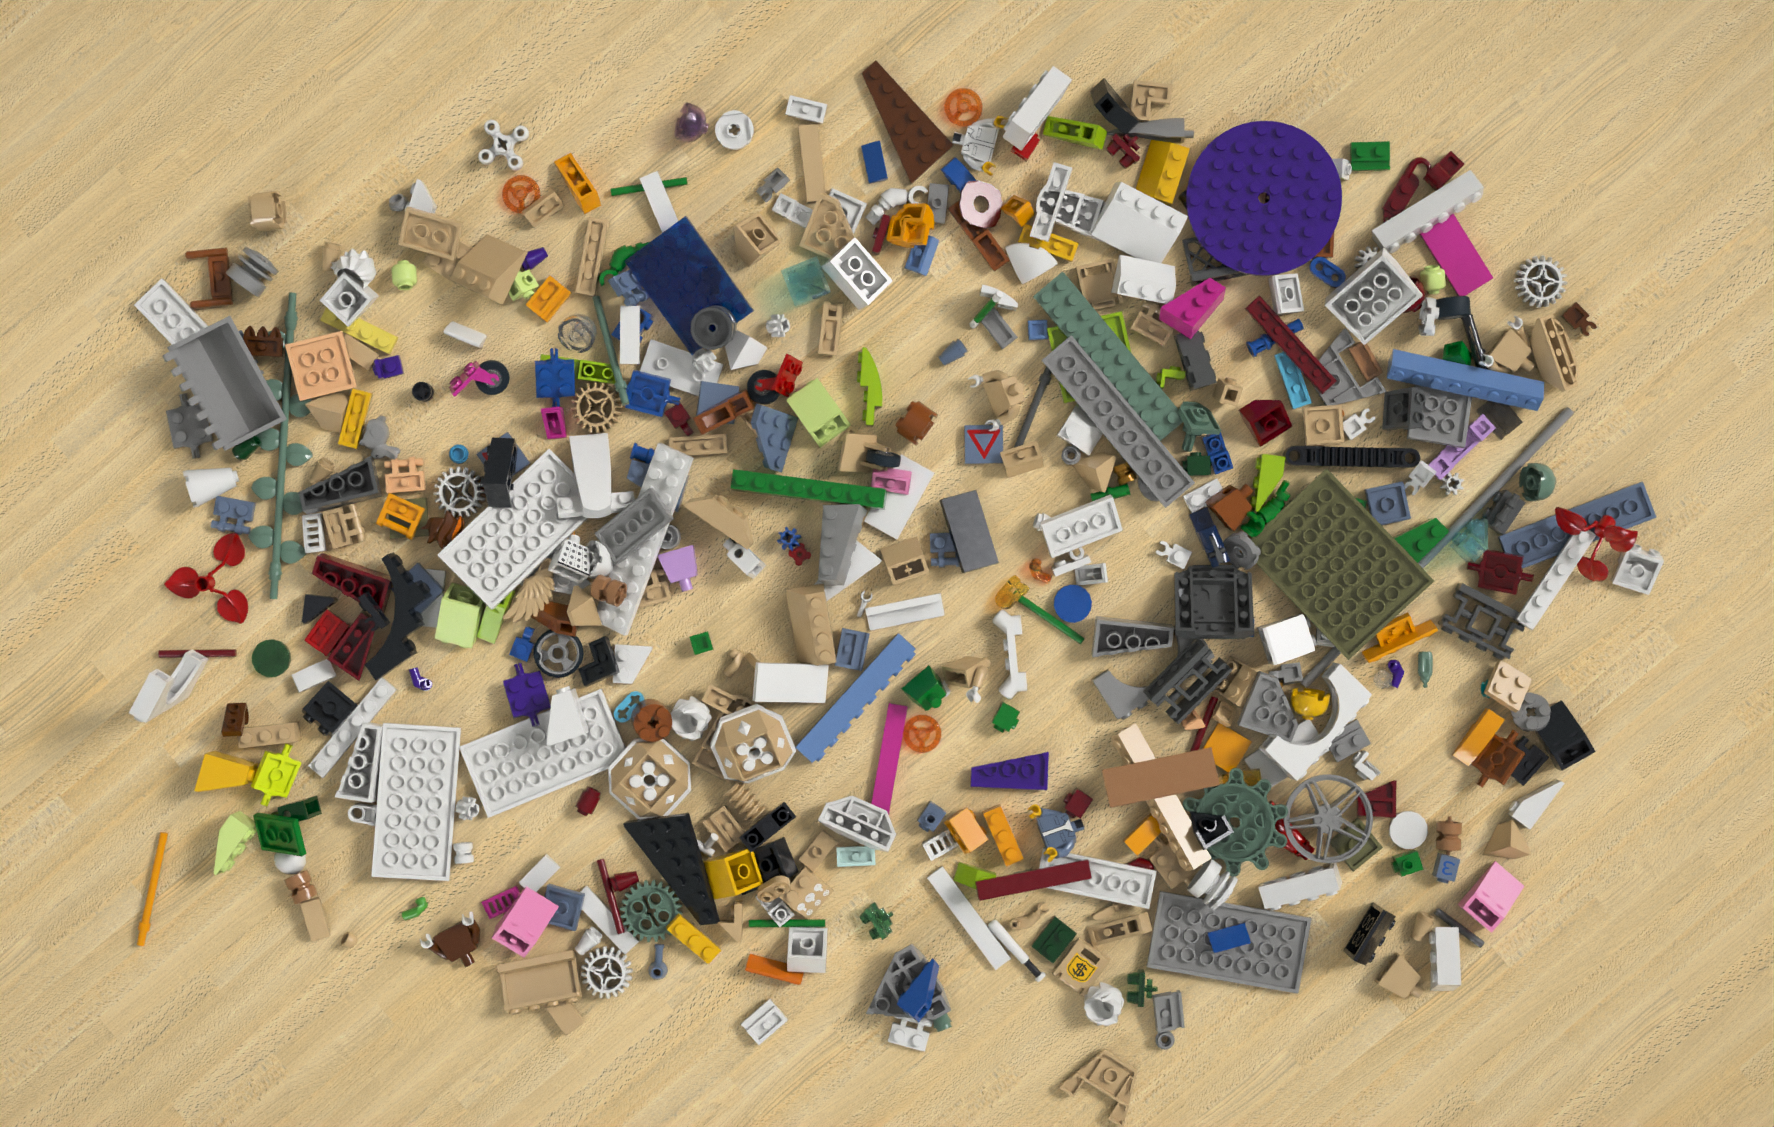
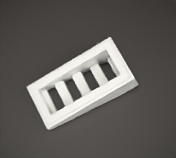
M322 513L302 515L305 553L327 551ZM308 520H318V523L308 524ZM318 527L317 531L309 532V528ZM319 534V538L310 539V535ZM319 542V546L311 547V543Z
M948 829L922 843L931 861L959 846L957 842L954 843ZM944 836H947L951 845L947 846L943 839ZM937 840H940L944 849L941 850L939 848ZM933 843L937 851L936 853H933L930 844Z

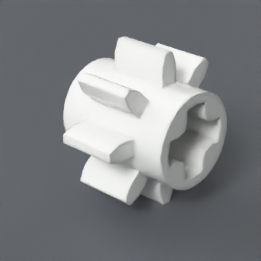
M774 314L767 321L766 329L771 334V337H785V332H788L790 329V323L787 318H784V314Z
M699 349L693 355L695 361L692 364L699 372L702 370L709 372L715 367L716 363L714 360L717 357L709 349L706 351L705 349Z
M1449 472L1447 478L1441 479L1443 485L1440 488L1446 490V495L1450 494L1451 491L1453 495H1457L1458 489H1464L1461 486V482L1464 479L1458 478L1459 473H1455L1452 476ZM1455 481L1453 487H1449L1448 483Z
M463 796L457 802L455 812L460 813V819L472 820L473 817L478 815L480 805L475 803L476 798Z

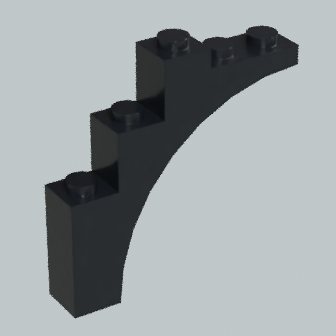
M394 552L381 558L389 572L394 588V620L384 645L365 664L375 681L384 677L418 653L414 642L407 638L425 625L422 621V615L414 608L432 596L430 588L425 582L420 580L414 583L412 574L404 568L402 559L397 554L395 555Z

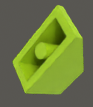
M959 862L954 881L976 889L975 881L996 877V872Z

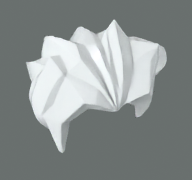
M352 248L349 252L345 251L344 256H340L337 262H331L332 267L330 268L334 270L337 280L346 272L364 282L363 289L366 288L376 275L374 261L372 258H369L368 253L364 250L358 254Z
M692 696L689 700L679 699L670 713L672 729L677 735L682 736V739L694 741L702 738L703 731L707 730L708 723L712 718L709 713V707Z
M1100 982L1099 986H1090L1088 994L1084 995V1009L1087 1012L1085 1014L1090 1021L1097 1023V1026H1110L1117 1023L1124 1004L1122 993L1117 988Z

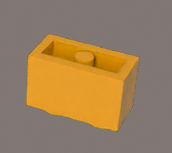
M968 808L961 809L944 821V824L964 854L971 853L988 840L985 829L979 826L975 820V814Z

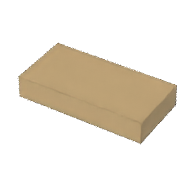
M346 333L344 338L350 359L370 371L372 365H374V360L380 354Z

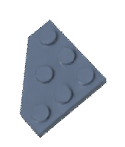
M756 404L751 425L757 433L756 442L759 451L763 453V465L765 468L782 473L798 417Z

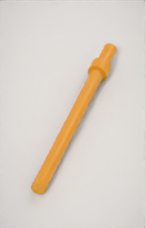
M160 832L142 921H139L138 925L139 935L136 945L139 946L145 945L147 932L150 931L151 923L149 921L168 836L166 832Z

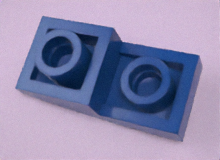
M956 157L941 169L950 184L955 185L960 194L968 181H976Z
M1221 432L1219 435L1206 434L1201 436L1207 455L1210 456V463L1215 475L1233 469V464L1225 447Z

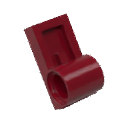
M1450 151L1425 175L1423 180L1437 191L1465 163Z

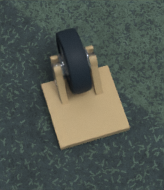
M845 433L838 471L870 473L871 468L887 471L888 467H899L901 456L891 452L890 447L877 444V435Z

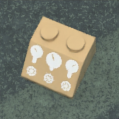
M804 866L790 882V890L781 895L780 898L793 910L810 919L834 890L807 866Z

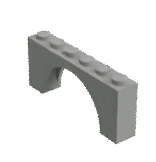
M1175 634L1178 644L1177 657L1194 639H1184ZM1211 653L1207 657L1211 663L1213 662L1211 659L1215 657L1214 654ZM1200 659L1193 667L1197 669L1203 661ZM1108 669L1092 679L1117 719L1122 718L1124 720L1132 715V710L1135 708L1141 709L1148 704L1149 698L1143 692L1148 686L1135 687L1126 685L1116 679Z

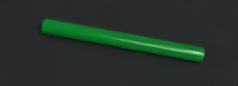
M687 177L662 181L665 188L688 185ZM642 184L611 188V195L617 196L643 192L645 190Z
M1023 595L1020 596L1018 599L1019 603L1079 644L1084 641L1085 638Z
M789 919L781 927H825V919ZM749 920V927H779L774 920Z

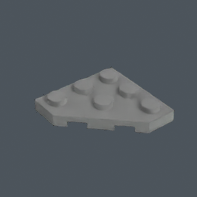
M1259 671L1237 724L1266 735L1274 734L1285 741L1292 742L1298 728V723L1280 682L1276 676Z

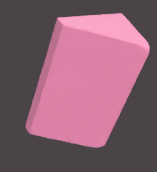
M873 468L871 487L883 488L887 492L908 495L912 472L893 468L881 471Z

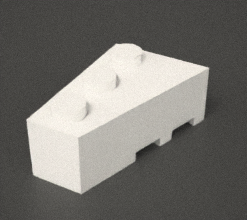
M1435 927L1429 933V943L1431 944L1430 991H1454L1461 986L1459 927Z

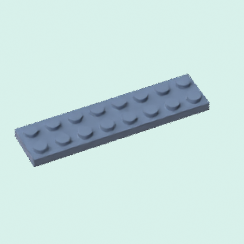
M1643 482L1568 509L1582 516L1587 522L1586 527L1593 524L1595 520L1599 522L1603 515L1611 516L1616 521L1615 526L1624 529L1656 518ZM1552 515L1500 535L1498 539L1504 553L1524 556L1523 569L1557 556L1571 537V534L1561 530L1557 524L1556 515ZM1595 527L1589 529L1595 534ZM1596 535L1592 542L1599 540L1600 537Z

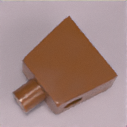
M1244 484L1239 490L1228 485L1205 503L1222 524L1234 532L1247 516V512H1250L1252 509V505L1247 501V498L1253 493V490L1247 484Z

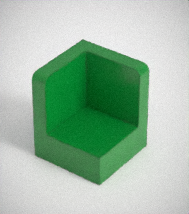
M1463 341L1444 345L1443 360L1470 366V351Z

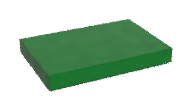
M265 813L253 815L262 850L301 857L307 854L298 819Z

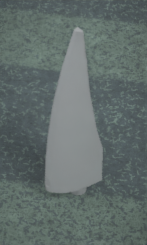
M1168 118L1140 122L1127 135L1129 137L1137 136L1138 138L1171 143H1184V138H1194V130H1184V118ZM1118 128L1107 132V135L1112 136L1115 134L1118 136L1126 135Z

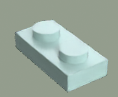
M866 846L836 847L837 867L876 865L875 849Z

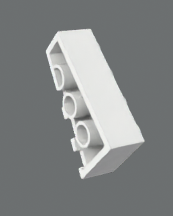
M370 722L362 725L354 745L353 754L347 763L348 767L342 776L339 790L336 792V798L369 803L377 801L383 724Z

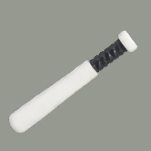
M992 920L988 924L989 930L1021 964H1024L1035 976V980L1040 982L1046 974L1039 971L1030 961L1029 956L997 920Z

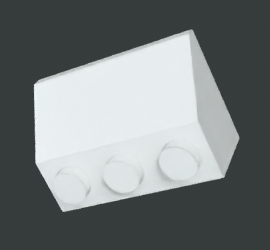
M855 237L821 266L858 310L868 306L892 282V279Z
M1119 255L1111 293L1164 304L1173 300L1176 288L1175 266Z

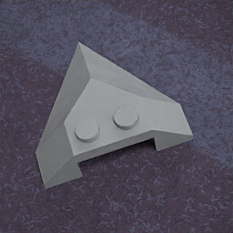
M913 944L895 953L866 1014H884L885 1016L912 1018L897 1005L898 999L902 993L909 989L912 980L920 975L923 966L928 962L926 957ZM938 978L931 1008L923 1017L930 1020H935L951 1011L945 990Z

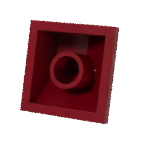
M1253 400L1239 409L1244 423L1260 447L1293 427L1281 400Z

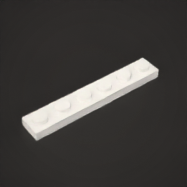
M1588 530L1586 532L1581 531L1579 535H1571L1515 618L1516 621L1530 630L1535 628L1596 537V534Z
M381 677L308 766L324 778L357 739L362 725L372 721L397 689Z

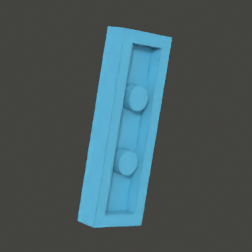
M1284 352L1274 355L1292 410L1311 404L1312 402L1301 371Z

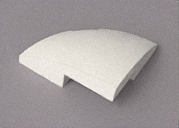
M1015 243L1005 247L1011 264L1022 284L1057 265L1055 258L1041 247L1039 249L1029 247V243Z

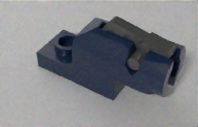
M1206 507L1189 514L1202 549L1205 550L1212 568L1219 566L1222 562H1229L1230 558L1217 527L1212 521L1208 508Z

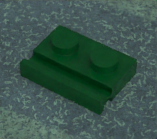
M1054 916L1031 947L1036 949L1051 963H1054L1077 933Z

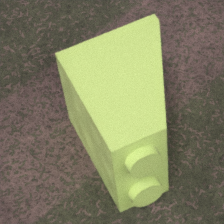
M818 378L809 381L804 388L794 392L786 400L820 448L851 425Z
M456 583L450 584L441 600L435 639L443 643L457 644L462 648H472L475 644L486 604L469 587Z

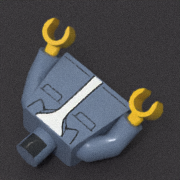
M1033 804L1028 808V810L1034 812L1029 817L1031 819L1036 816L1039 817L1036 818L1037 826L1046 847V851L1043 854L1049 855L1047 861L1051 862L1054 858L1066 857L1075 846V833L1084 830L1082 820L1078 819L1070 822L1067 813L1040 808L1038 805Z

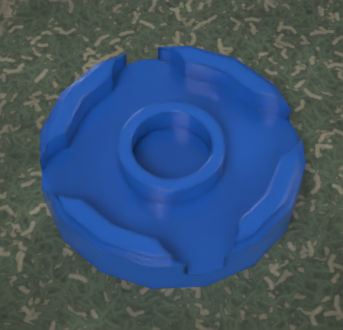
M1067 585L1057 592L1054 597L1053 606L1056 614L1062 620L1076 623L1088 616L1091 611L1092 600L1086 589L1079 585Z

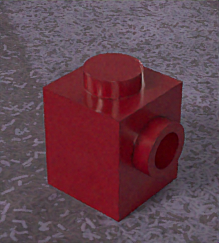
M1076 787L1072 794L1069 792L1063 800L1065 803L1063 807L1067 809L1065 813L1074 819L1076 816L1081 819L1093 799Z

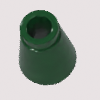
M253 436L232 448L233 455L238 460H247L261 446V441L257 436Z

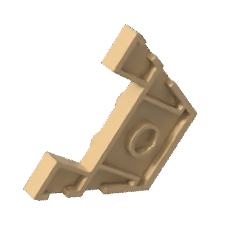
M1104 1048L1061 1083L1059 1089L1074 1098L1083 1082L1086 1081L1117 1101L1107 1119L1119 1127H1124L1138 1070Z

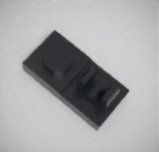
M369 592L364 593L358 598L360 600V607L365 612L367 611L371 614L365 620V623L371 620L375 622V627L371 631H375L379 627L382 629L391 623Z

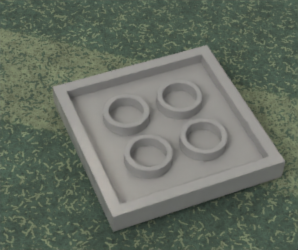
M1414 384V388L1422 389L1426 399L1422 403L1424 421L1421 422V428L1408 430L1407 439L1465 448L1472 397Z

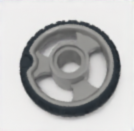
M552 630L544 632L538 638L533 652L538 668L544 674L554 678H563L573 674L581 665L584 654L582 643L577 636L557 634ZM558 635L559 641L557 644L552 645L548 651L541 649L547 638ZM570 640L574 643L577 651L575 661H571L568 658L569 649L566 644ZM556 648L563 650L561 658L555 657L554 650ZM550 659L554 663L561 662L563 671L549 669L544 664V661Z

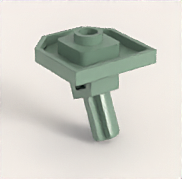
M1183 401L1177 411L1184 423L1182 430L1186 432L1182 445V450L1192 451L1196 436H1201L1202 434L1219 435L1222 431L1211 411L1198 402Z

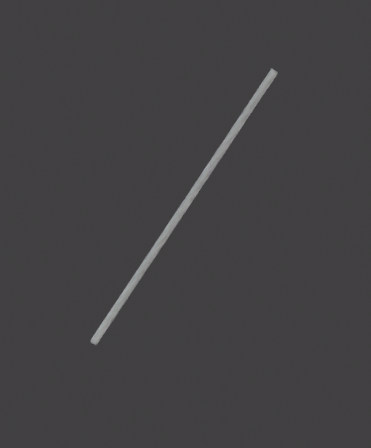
M1566 407L1448 529L1450 532L1418 564L1424 568L1574 412ZM1333 647L1303 678L1301 684L1307 689L1341 652L1336 647Z

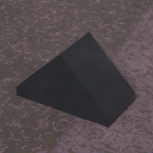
M305 594L302 616L303 624H309L336 603L338 599L330 596Z

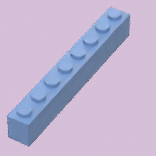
M1393 349L1388 361L1387 379L1538 411L1544 399L1543 381Z
M898 633L795 748L812 763L815 760L819 762L826 754L824 750L827 746L832 747L839 740L837 735L841 731L845 733L850 728L851 724L849 722L854 717L858 719L864 712L862 708L865 704L868 703L870 705L877 698L875 693L879 689L883 691L889 685L888 679L892 675L896 677L903 669L901 667L905 660L909 662L916 655L913 652L916 648Z

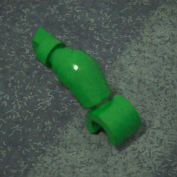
M652 241L644 244L642 242L637 243L635 247L623 245L617 248L610 260V269H605L599 275L600 286L602 287L605 284L604 277L607 274L618 275L619 271L622 272L631 260L636 259L635 256L643 257L655 253Z
M1283 480L1275 493L1277 496L1268 501L1257 513L1253 511L1247 512L1250 520L1247 524H1242L1240 527L1251 537L1258 536L1263 531L1265 524L1273 520L1283 510L1284 501H1287L1291 496L1285 491L1290 484L1289 481Z

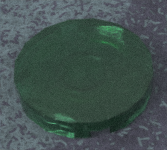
M275 639L259 643L252 654V664L255 670L265 677H277L285 673L291 663V653L288 647L283 642Z

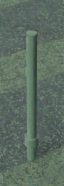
M594 296L592 299L614 374L616 392H619L622 406L629 404L626 392L627 385L622 378L600 296Z

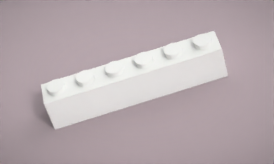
M1469 170L1373 229L1372 239L1380 250L1384 248L1388 253H1394L1404 243H1410L1415 240L1417 235L1422 232L1427 233L1435 224L1445 222L1455 212H1461L1469 203L1479 201L1482 198L1484 187L1473 172Z

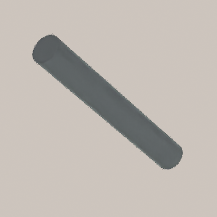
M1439 908L1434 911L1437 917L1451 927H1459V933L1479 948L1484 945L1485 942L1444 911Z

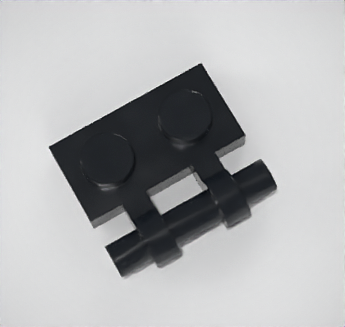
M1524 735L1519 741L1516 740L1514 742L1515 746L1523 751L1525 755L1511 774L1522 786L1530 780L1549 758L1534 744L1527 749L1525 745L1529 740Z

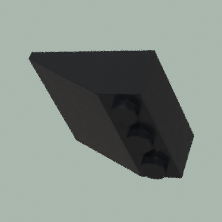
M1372 902L1343 951L1360 964L1366 966L1368 962L1371 963L1376 955L1374 953L1376 948L1380 947L1385 941L1386 937L1384 935L1387 930L1393 928L1396 916Z

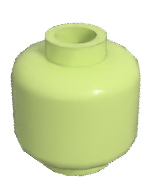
M401 260L392 267L393 285L399 290L412 289L417 283L416 266L407 260Z
M1439 265L1425 266L1424 270L1420 272V281L1424 285L1425 291H1428V294L1440 293L1439 290L1446 286L1445 271Z

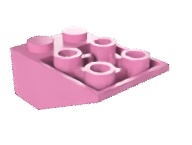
M1494 861L1457 905L1492 933L1505 918L1524 885Z
M526 886L496 925L492 939L525 958L559 906Z

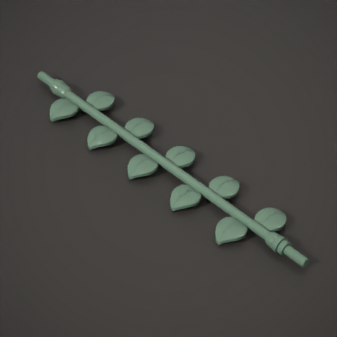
M289 292L288 311H286L284 316L286 334L280 331L281 337L284 338L283 350H285L283 383L276 379L266 380L276 400L282 399V411L287 420L281 422L280 432L274 428H269L255 435L260 439V447L262 449L272 451L279 447L277 481L271 477H261L251 487L254 493L261 499L268 500L276 496L274 530L269 526H258L252 529L248 535L251 542L258 548L264 549L273 545L272 562L268 572L269 580H271L270 599H277L278 581L281 580L282 575L280 557L284 562L293 564L307 554L304 547L295 541H285L281 544L283 508L285 512L291 515H297L303 511L299 493L288 492L284 495L286 460L293 466H301L313 457L310 449L302 444L292 443L287 446L289 411L296 417H305L311 413L305 404L312 401L311 399L300 401L298 394L290 398L292 370L285 345L294 343V330L298 321L297 312H295L297 293Z

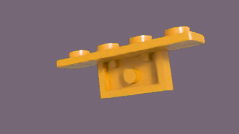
M1407 612L1394 618L1375 636L1378 644L1362 651V655L1368 663L1378 661L1380 658L1395 653L1407 645H1412L1424 637L1431 636L1438 629L1431 620L1414 627L1411 616Z

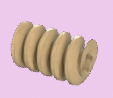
M737 782L724 794V797L731 795L729 803L736 801L734 808L741 807L739 814L746 812L747 814L744 819L751 818L752 822L765 810L766 806L758 807L761 801H753L756 795H748L751 789L743 790L745 783L738 784Z

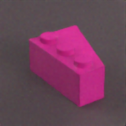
M1208 278L1162 306L1159 320L1191 339L1224 300L1226 287Z

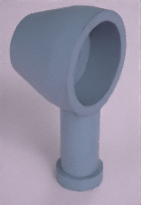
M655 944V961L650 964L648 969L650 977L654 980L663 979L668 972L667 965L662 961L664 944ZM659 969L661 974L656 975L654 970Z

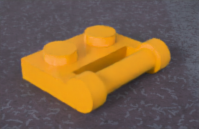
M389 493L376 525L388 527L406 535V538L412 540L425 508ZM387 514L411 523L410 528L386 519Z

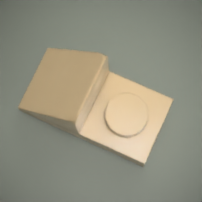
M735 901L734 906H731V918H734V920H720L719 924L737 942H742L743 901Z

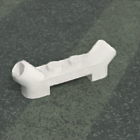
M1000 610L994 616L992 622L1006 634L1007 639H1003L1004 651H1008V658H1005L1006 670L1010 671V675L999 687V692L1007 699H1012L1017 692L1027 691L1026 672H1018L1015 635L1022 634L1021 616H1011L1005 610Z

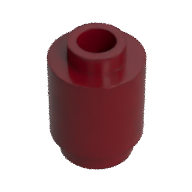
M587 786L586 790L582 791L575 805L578 808L577 812L584 816L592 815L600 800L601 792Z

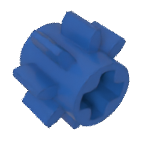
M785 527L783 533L779 532L781 539H778L777 542L779 544L784 543L782 545L783 550L788 547L793 551V547L796 545L800 546L798 539L802 537L801 535H795L797 532L795 528L790 531ZM791 535V542L788 543L786 540H788V536Z

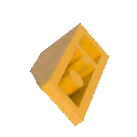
M571 153L554 161L584 214L601 206L596 189Z

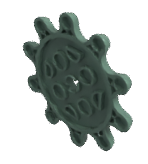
M1239 768L1231 769L1229 779L1225 784L1204 788L1205 795L1203 798L1187 797L1183 801L1184 809L1189 812L1225 815L1234 832L1207 848V851L1213 860L1218 858L1224 860L1226 871L1230 872V876L1235 877L1239 875L1241 864L1245 861L1252 862L1259 870H1265L1269 866V861L1265 855L1266 848L1269 846L1283 848L1287 844L1286 836L1275 829V823L1277 820L1283 819L1288 815V808L1283 804L1272 805L1268 802L1267 794L1272 786L1269 780L1261 779L1255 786H1248L1245 784L1243 772ZM1232 817L1239 818L1240 826H1232L1230 819Z

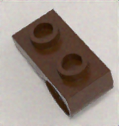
M227 703L221 731L223 737L242 736L244 725H247L249 722V712L246 703Z

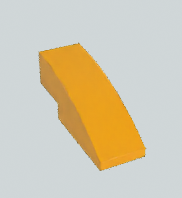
M1485 708L1476 723L1472 724L1452 756L1469 766L1489 743L1505 719L1490 709Z
M1150 813L1123 840L1137 856L1161 833L1157 819Z

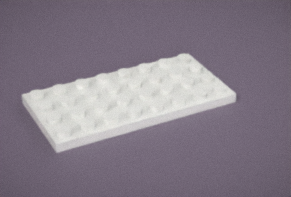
M550 449L512 483L514 484V490L509 491L512 508L488 506L437 554L491 610L554 552L562 541L567 539L588 519L583 516L558 518L556 498L578 496L574 473Z
M602 689L579 698L589 732L585 735L547 746L550 710L537 715L540 723L538 726L535 723V727H532L530 718L459 747L488 818L608 769L609 765L621 754L626 746Z
M383 723L371 877L449 881L461 735L460 727Z

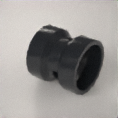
M418 382L413 386L412 394L415 399L427 402L433 398L434 389L428 383Z

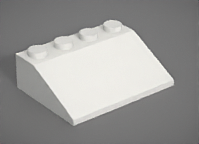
M1116 182L1090 235L1134 258L1162 263L1179 236L1188 216L1123 182Z
M1382 248L1326 297L1325 306L1365 345L1421 298L1423 294L1399 263Z

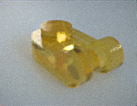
M1012 576L996 594L995 602L997 606L1006 610L1010 609L1029 591V587L1025 583L1022 584L1018 576ZM1015 587L1016 590L1012 593L1011 590Z

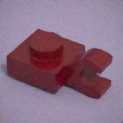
M681 402L679 406L675 405L664 412L675 429L680 426L686 436L694 433L687 423L691 417Z

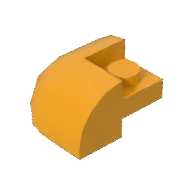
M926 203L903 205L904 207L895 216L892 215L886 240L906 248H914V245H927L929 230H934L932 209Z

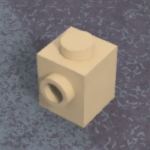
M1226 377L1225 380L1218 378L1213 397L1220 403L1237 407L1243 388L1236 383L1237 380L1229 377Z

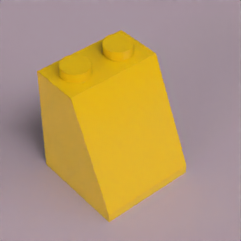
M218 751L205 753L194 791L201 792L249 784L254 779L259 763Z
M748 848L703 861L714 899L736 896L763 884L754 852H750Z

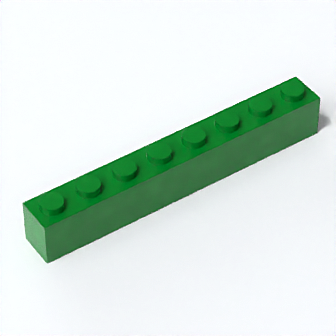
M733 469L731 489L733 491L842 505L860 504L865 508L885 510L887 490L883 488Z

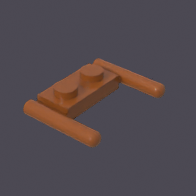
M227 247L187 251L185 253L187 259L208 257L212 299L192 301L190 303L191 308L233 305L231 277L226 274L230 267Z

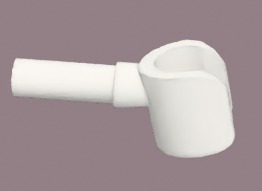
M865 591L862 592V602L857 613L858 617L862 616L865 606L871 601L872 593L869 599H864Z

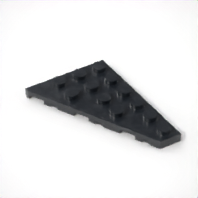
M683 813L630 820L623 823L625 829L673 891H675L676 895L700 926L717 924L720 919L690 814Z

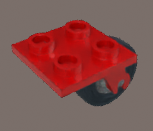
M786 353L777 375L770 370H759L753 373L747 383V392L750 398L759 404L766 405L776 401L780 395L789 397L795 388V380L802 371L803 362Z

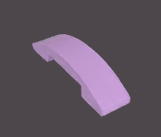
M1484 414L1468 425L1465 448L1446 446L1428 464L1436 471L1435 476L1439 480L1446 476L1480 441H1483L1496 429Z

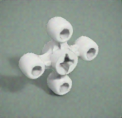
M486 121L484 130L493 137L494 144L491 148L483 149L479 152V161L484 165H489L496 156L504 155L508 160L507 164L510 169L514 171L520 170L523 167V160L514 153L513 149L517 142L528 139V129L525 126L519 125L511 135H503L500 132V126L497 121ZM491 125H495L493 130H489ZM520 131H524L523 136L518 135ZM501 140L506 143L507 150L501 147ZM489 154V158L484 160V155ZM518 160V164L513 166V161Z

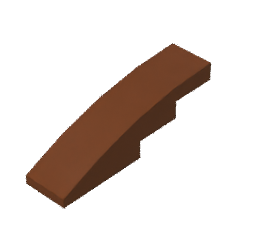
M959 199L947 209L995 272L1010 260L987 228L984 229L970 225L961 217Z

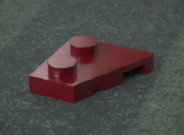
M1393 780L1365 793L1370 802L1373 817L1396 818L1397 780ZM1358 796L1357 816L1366 817L1364 804Z

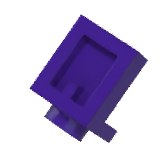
M400 355L375 359V364L372 365L373 372L379 379L404 374Z

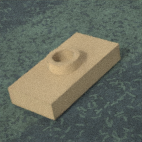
M822 830L799 858V861L814 872L838 841Z

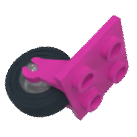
M475 360L464 367V372L460 376L457 375L450 381L449 389L455 397L471 380H475L480 391L488 395H496L507 388L510 376L505 365L499 361L488 360L479 364Z

